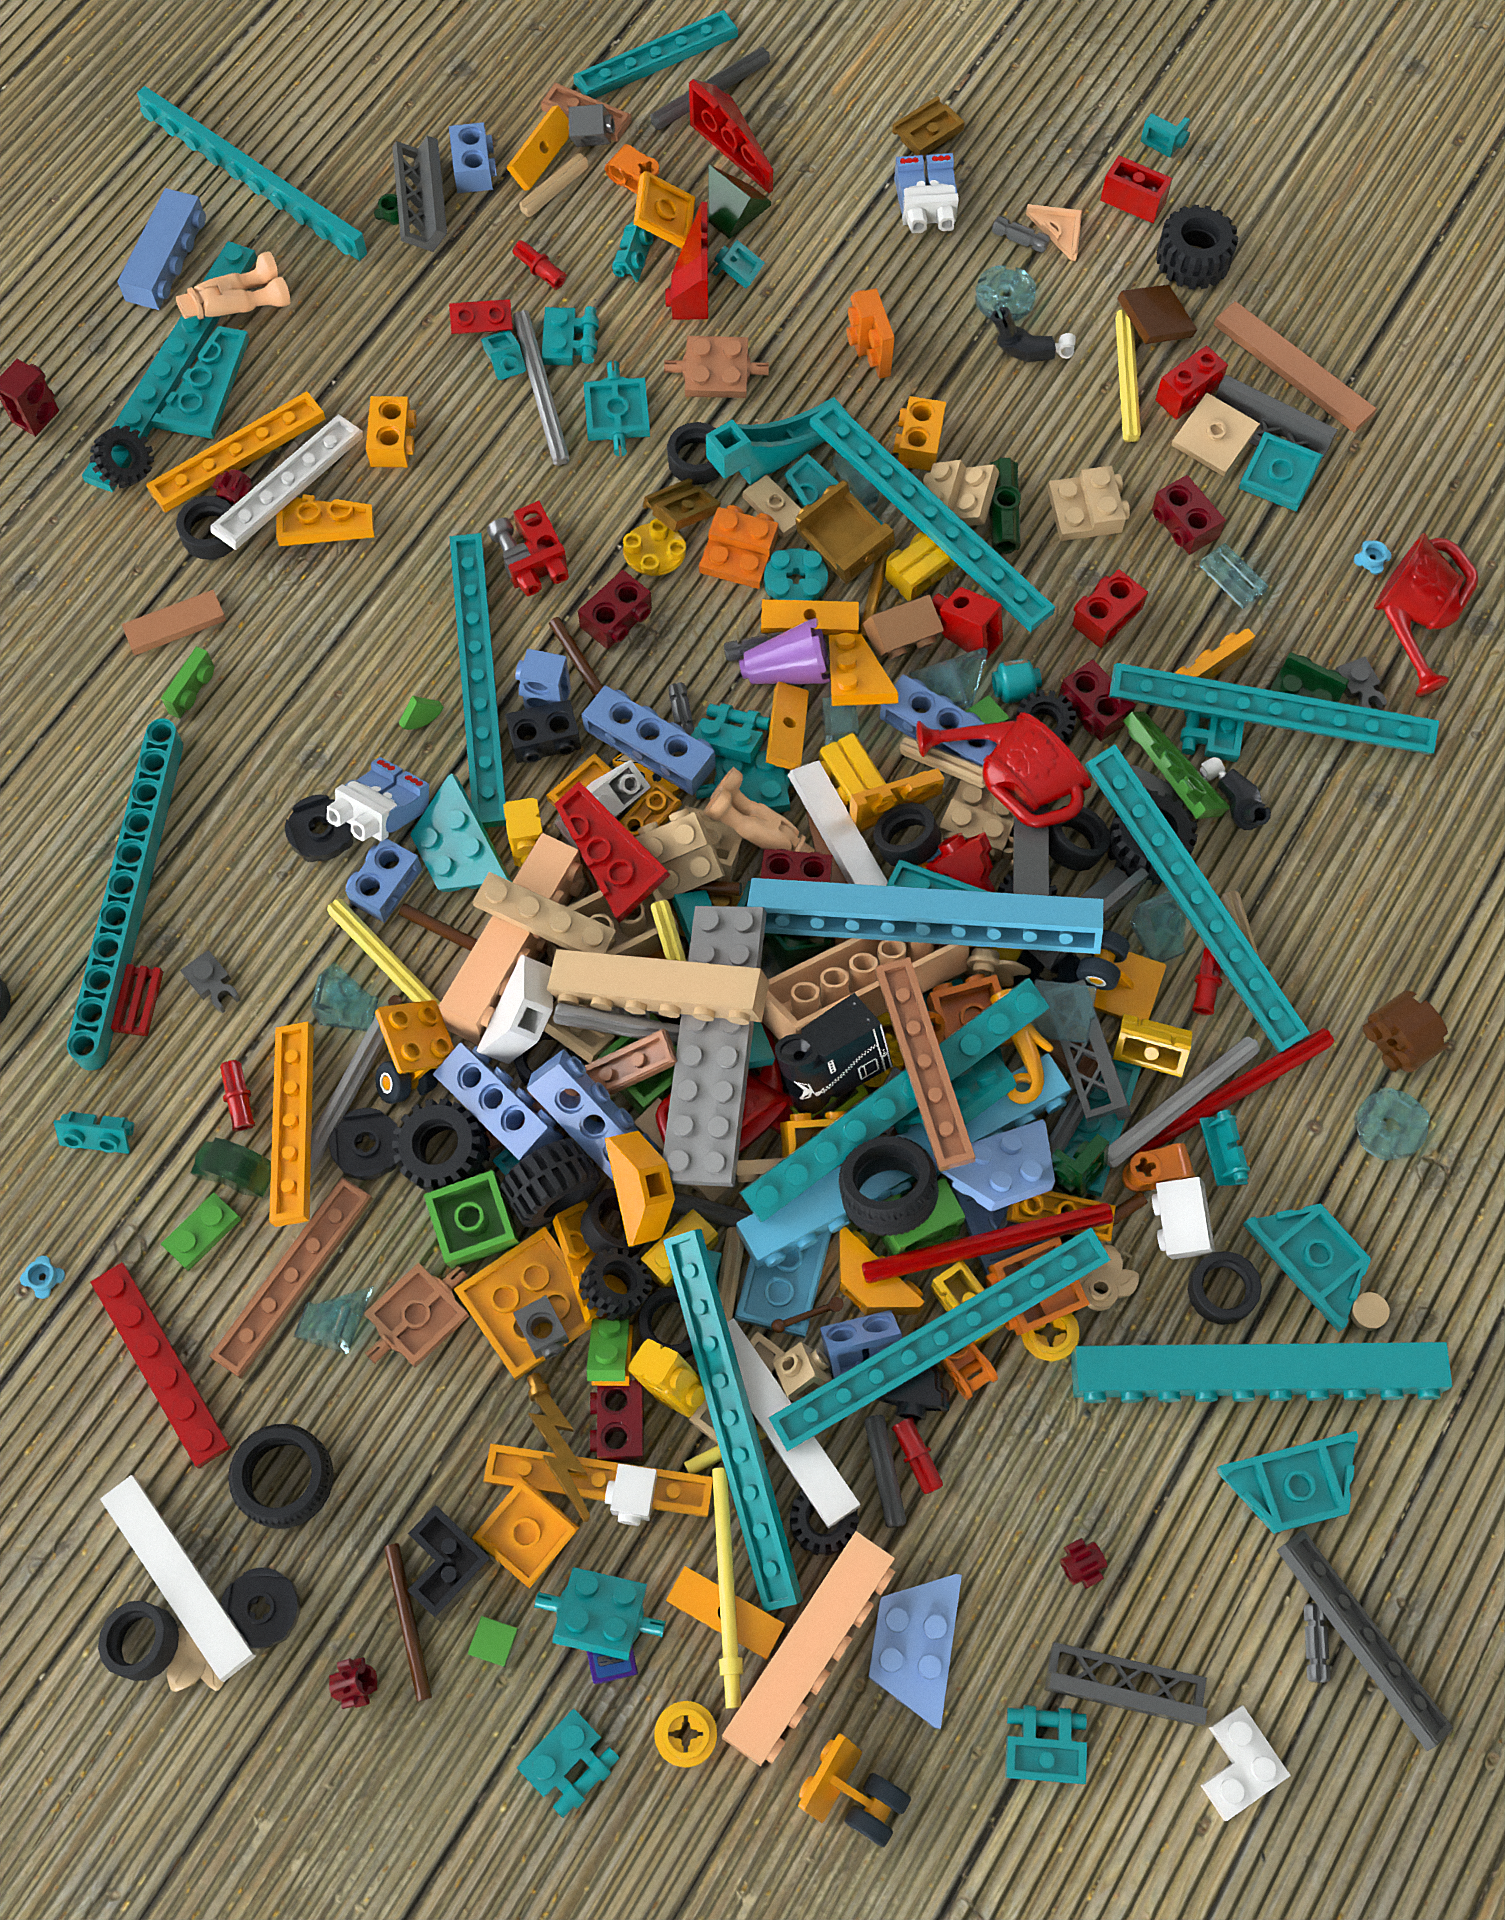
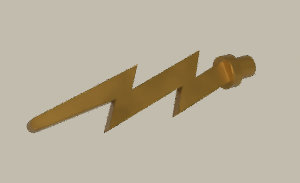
M531 1374L527 1377L530 1387L528 1395L532 1402L537 1403L544 1415L528 1413V1416L557 1457L543 1455V1459L582 1520L588 1522L590 1514L569 1474L571 1472L587 1476V1472L557 1430L573 1432V1428L551 1398L550 1387L543 1382L541 1374Z

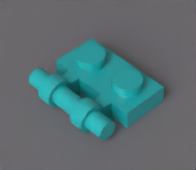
M545 307L542 344L543 365L573 366L574 356H582V362L585 364L594 362V355L598 351L595 332L599 329V318L596 316L597 310L595 307H586L584 316L581 318H576L575 308ZM575 333H583V338L575 340Z
M710 703L707 707L706 715L716 719L702 718L691 734V737L696 740L700 738L707 741L715 750V755L751 764L764 743L763 732H759L757 729L769 731L771 718L761 716L760 712L754 710L744 712L734 709L733 705L722 703L719 706ZM730 722L737 723V724H741V725H743V726H742V727H738V726L730 725Z
M1184 711V715L1187 717L1186 725L1181 730L1180 741L1183 743V754L1193 755L1196 744L1206 745L1205 757H1216L1232 762L1238 761L1244 721ZM1201 718L1209 719L1208 730L1199 728Z
M1023 1705L1022 1709L1007 1708V1724L1022 1725V1737L1006 1736L1005 1778L1086 1784L1087 1742L1071 1741V1729L1086 1730V1714L1071 1713L1070 1708H1058V1711L1036 1710L1035 1705ZM1036 1726L1057 1728V1740L1036 1738Z
M573 1708L518 1765L517 1769L543 1797H546L555 1786L563 1793L562 1797L552 1807L564 1818L574 1806L578 1809L586 1801L584 1796L600 1779L604 1782L611 1774L609 1769L620 1757L610 1746L599 1758L591 1751L601 1737ZM582 1759L589 1768L572 1785L565 1776Z

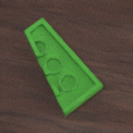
M1131 712L1123 720L1129 729V735L1143 747L1196 819L1220 817L1230 808L1226 801L1146 712Z

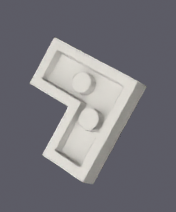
M1243 1705L1209 1727L1232 1763L1204 1782L1201 1787L1222 1819L1228 1821L1291 1775Z

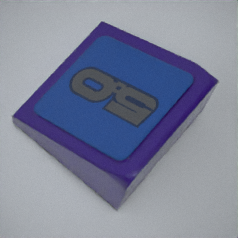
M633 1645L629 1660L587 1651L594 1684H604L638 1675Z

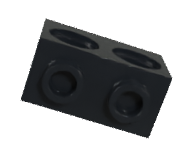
M570 699L505 714L517 763H534L543 757L556 754L564 756L581 749L579 731ZM558 728H565V729H567V730H566L565 732H563V733H555V732H554V731H555L556 729H558ZM527 735L534 736V738L529 741L521 740L524 736Z

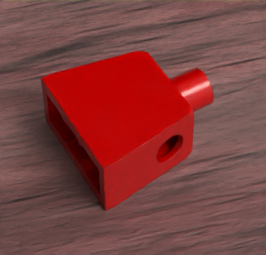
M963 587L957 588L949 598L940 593L933 597L932 602L936 612L941 616V624L944 629L942 634L944 637L982 663H985L1003 642L1002 604Z

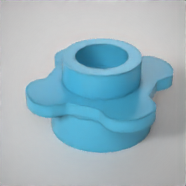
M1365 541L1362 544L1361 552L1356 554L1353 560L1357 566H1363L1370 570L1372 574L1378 575L1382 573L1384 563L1390 561L1392 554L1382 542Z
M39 1256L22 1273L20 1282L25 1287H31L35 1291L37 1298L46 1299L50 1296L51 1289L57 1283L64 1281L65 1272L61 1268H55L51 1264L49 1257ZM42 1274L46 1275L44 1280H40Z

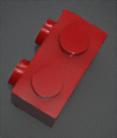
M1118 155L1105 176L1100 201L1154 224L1167 202L1173 178Z

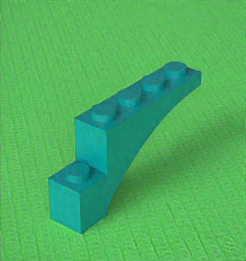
M833 397L801 414L775 422L747 425L736 424L732 419L706 434V457L724 479L739 471L751 486L766 474L769 475L825 442L810 427V418L834 401L848 415L849 413Z

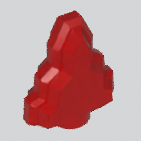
M985 832L965 839L963 833H957L938 845L941 854L926 865L928 870L995 893V888L989 878L993 865L988 854L992 847Z

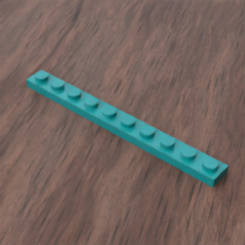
M144 86L137 92L141 104L140 110L150 122L155 121L169 135L177 136L191 150H197L206 156L210 163L215 166H221L233 179H240L255 194H262L277 209L285 210L299 224H305L313 229L321 239H327L335 244L343 254H349L358 261L367 255L363 233L148 87Z
M227 241L203 282L231 273L244 274L249 272L257 259L255 250ZM181 315L111 428L120 426L121 429L123 426H130V432L137 429L140 431L138 435L140 439L144 436L147 438L153 428L151 420L156 413L160 414L167 405L165 400L172 391H176L182 381V376L194 362L221 316H204V319H198L197 316L184 319ZM114 446L112 448L111 456L114 462L121 468H128L132 462V456L129 451L123 446ZM96 462L89 463L82 474L85 483L113 493L117 485L112 487L109 485V479L104 482L99 479L103 475L101 471L95 473L92 469L96 466Z
M833 401L810 418V427L998 603L1002 604L1030 633L1054 614L1055 606L838 404Z
M481 533L449 536L471 802L484 828L506 826L503 804L506 803L483 539Z
M1121 663L1114 664L1109 698L1423 754L1434 753L1439 720Z
M1113 745L1085 764L1086 768L1277 1052L1284 1051L1310 1034L1118 747Z
M1030 978L1022 981L939 1043L950 1081L954 1080L1050 1008ZM905 1068L739 1192L760 1222L767 1220L843 1163L846 1156L854 1148H857L859 1144L862 1145L863 1142L878 1137L918 1107L907 1069Z
M1091 1227L768 1417L786 1451H789L1111 1259Z
M702 1229L692 1230L663 1241L763 1611L767 1612L795 1605L804 1600Z

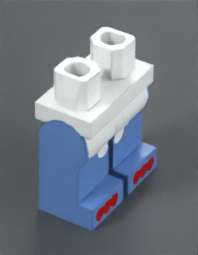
M953 153L926 155L925 173L923 155L896 157L894 180L902 213L903 225H909L911 233H923L927 230V224L938 223V229L941 231H952L954 229L959 199L954 178Z
M378 757L371 762V770L359 779L350 780L345 785L342 784L335 789V801L327 806V820L336 827L348 822L351 824L353 836L361 841H365L372 836L382 842L388 838L389 832L392 833L426 811L429 806V783L407 771L403 773L402 768L382 757Z

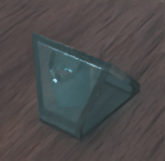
M983 647L912 671L909 674L914 679L923 682L927 689L935 694L948 697L960 709L972 707L988 650Z
M1167 891L1138 904L1130 925L1149 959L1164 963L1186 953L1183 942L1187 917L1172 894Z
M333 962L318 975L311 1010L319 1025L367 1032L375 1018L379 998L370 996L340 966Z
M373 1286L316 1304L307 1302L293 1337L348 1354Z

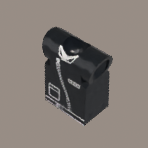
M855 993L801 1029L802 1034L787 1035L780 1039L775 1046V1054L780 1069L786 1077V1087L791 1097V1102L800 1114L811 1113L812 1115L818 1113L826 1107L831 1096L839 1098L893 1067L882 1024Z

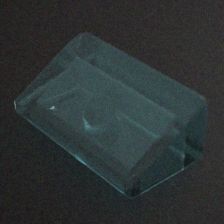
M837 452L833 458V464L841 480H845L849 484L850 493L864 506L878 502L879 490Z

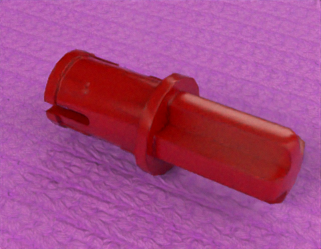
M519 240L516 243L512 252L530 267L531 274L534 276L538 275L554 290L562 287L566 281L567 274L551 263L548 255L545 253L540 254L523 240Z
M1207 947L1203 950L1200 972L1194 979L1195 983H1197L1192 1011L1200 1015L1214 1014L1217 990L1223 983L1220 978L1221 967Z
M237 1060L226 1061L221 1064L220 1069L226 1093L223 1096V1101L228 1103L232 1130L240 1132L252 1129L255 1126L249 1097L252 1094L246 1088L242 1065Z
M913 1417L892 1426L891 1429L894 1431L906 1456L903 1461L904 1463L909 1462L922 1492L930 1494L943 1486V1482L929 1455V1452L932 1450L930 1447L926 1448Z

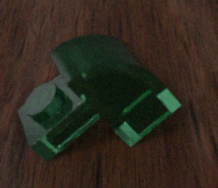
M215 1137L213 1142L205 1141L203 1147L197 1152L190 1174L202 1180L221 1182L242 1195L263 1198L271 1181V1161L244 1146Z

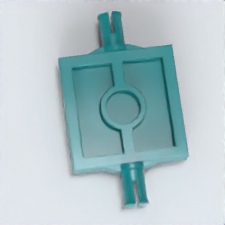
M609 361L606 364L608 378L600 381L583 382L588 441L613 440L614 455L620 456L619 446H621V453L624 456L627 454L626 439L650 437L645 377L630 379L620 377L619 362L614 361V371H612V361Z
M767 750L758 751L751 764L719 756L715 757L716 776L714 784L701 785L696 791L697 800L710 798L724 776L734 767L743 774L740 791L749 800L765 804L777 813L790 811L789 786H793L785 768L766 763Z
M575 1567L572 1568L568 1585L560 1597L538 1591L534 1608L556 1612L557 1623L552 1643L623 1660H629L633 1642L637 1639L640 1632L662 1638L666 1625L665 1620L662 1621L644 1616L643 1603L647 1584Z

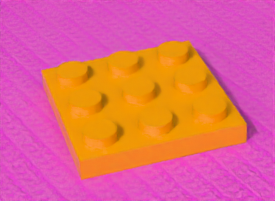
M543 1227L454 1288L455 1293L515 1381L546 1359L544 1356L538 1359L535 1358L513 1312L547 1295L569 1339V1342L563 1345L564 1347L591 1329L592 1320L587 1323L584 1321L562 1250L546 1227ZM604 1313L602 1317L598 1316L595 1319H605L607 1314ZM541 1323L535 1327L533 1335L540 1339L546 1338L552 1333L553 1326L548 1323Z

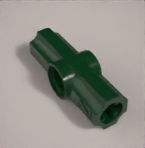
M999 458L990 463V465L994 464L999 471L989 512L992 525V548L997 550L999 554H1011L1013 551L1019 550L1021 545L1019 513L1021 494L1018 485V462H1014L1011 458Z

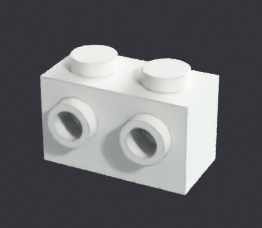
M1200 1177L1156 1183L1157 1194H1152V1204L1155 1215H1161L1163 1229L1157 1230L1160 1250L1166 1251L1167 1256L1172 1260L1214 1253L1215 1246L1204 1181Z

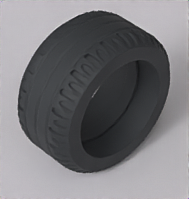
M880 1136V1138L869 1139L867 1142H863L862 1145L859 1144L857 1148H854L846 1156L839 1173V1189L845 1212L855 1225L871 1234L897 1236V1234L902 1235L904 1232L908 1233L910 1230H915L916 1227H920L921 1224L928 1220L937 1204L939 1188L934 1162L922 1146L907 1138ZM883 1171H903L918 1180L917 1185L909 1194L893 1201L872 1200L859 1192L862 1185L870 1177Z
M273 1424L253 1432L239 1445L229 1468V1489L235 1504L247 1517L265 1527L286 1529L303 1524L322 1509L332 1490L334 1470L327 1449L312 1433L292 1424ZM284 1445L297 1446L306 1452L311 1461L312 1473L307 1489L300 1498L287 1506L269 1508L262 1505L255 1498L252 1490V1475L255 1466L267 1452L276 1447Z

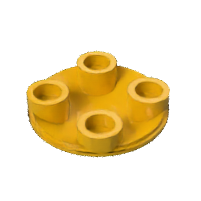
M656 518L648 524L635 528L624 536L623 555L627 564L641 574L650 576L664 575L674 571L681 565L686 556V542L679 531L673 532Z

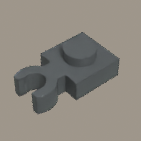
M1365 656L1336 667L1335 671L1350 681L1344 691L1348 700L1357 697L1360 701L1358 704L1360 707L1371 708L1368 702H1373L1379 710L1384 709L1387 700L1381 692L1376 691L1381 682Z
M209 950L180 970L203 1000L211 995V1001L220 1013L226 1011L220 1003L224 996L230 995L236 1002L240 1001V996L236 989L231 985L225 984L231 980V977Z

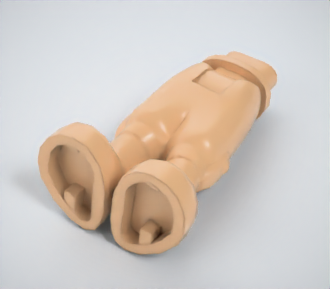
M267 251L258 256L254 270L244 274L231 273L204 281L195 286L194 289L192 287L188 288L186 294L176 296V302L184 319L197 316L198 319H204V316L217 317L249 312L257 306L290 305V294L285 280L282 277H278L273 255ZM264 287V288H262V289H259V290H256V291H252V292H251V291H246V290L252 289V288Z
M734 767L721 780L703 811V814L711 820L721 822L733 828L742 838L754 843L763 850L786 849L788 851L807 853L815 851L813 847L804 842L806 836L803 834L799 836V830L789 820L765 804L749 800L740 791L743 774Z

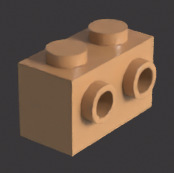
M930 594L874 614L863 623L877 659L888 656L889 660L899 658L907 654L906 648L917 645L918 650L936 643L935 637L944 631Z

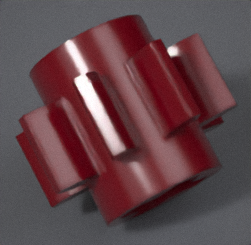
M232 469L229 472L225 471L223 475L218 474L212 487L217 490L215 493L217 497L228 501L233 506L251 491L252 484L251 479L245 473Z
M1080 1538L1063 1548L1067 1556L1060 1559V1564L1073 1586L1082 1582L1084 1588L1087 1589L1104 1579L1100 1571L1108 1568L1102 1551L1094 1541L1085 1545L1083 1539Z
M364 1657L354 1660L349 1658L337 1662L339 1671L329 1675L331 1697L341 1702L342 1709L354 1706L357 1708L370 1704L368 1695L378 1689L375 1669L365 1664Z

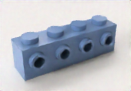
M167 188L164 189L117 281L126 302L159 310L164 299L169 297L171 285L176 275L178 276L181 273L183 261L187 253L192 251L194 239L199 229H202L205 225L206 214L203 211L198 196Z

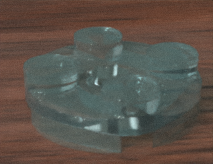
M998 265L987 269L980 275L974 298L978 309L988 318H991V314L996 310L1002 319L999 308L1008 307L1013 320L1017 321L1025 317L1033 309L1036 285L1032 277L1023 269L1016 267V271L1006 269V265ZM1003 290L1005 293L1011 292L1012 294L1009 297H1004L1000 295V291Z
M1383 1088L1379 1092L1368 1096L1359 1106L1354 1118L1361 1145L1371 1155L1382 1160H1394L1395 1158L1401 1159L1412 1156L1424 1144L1428 1135V1123L1430 1121L1428 1112L1422 1108L1415 1098L1392 1088ZM1383 1118H1394L1398 1122L1400 1131L1394 1129L1392 1132L1385 1129L1387 1123L1383 1121Z

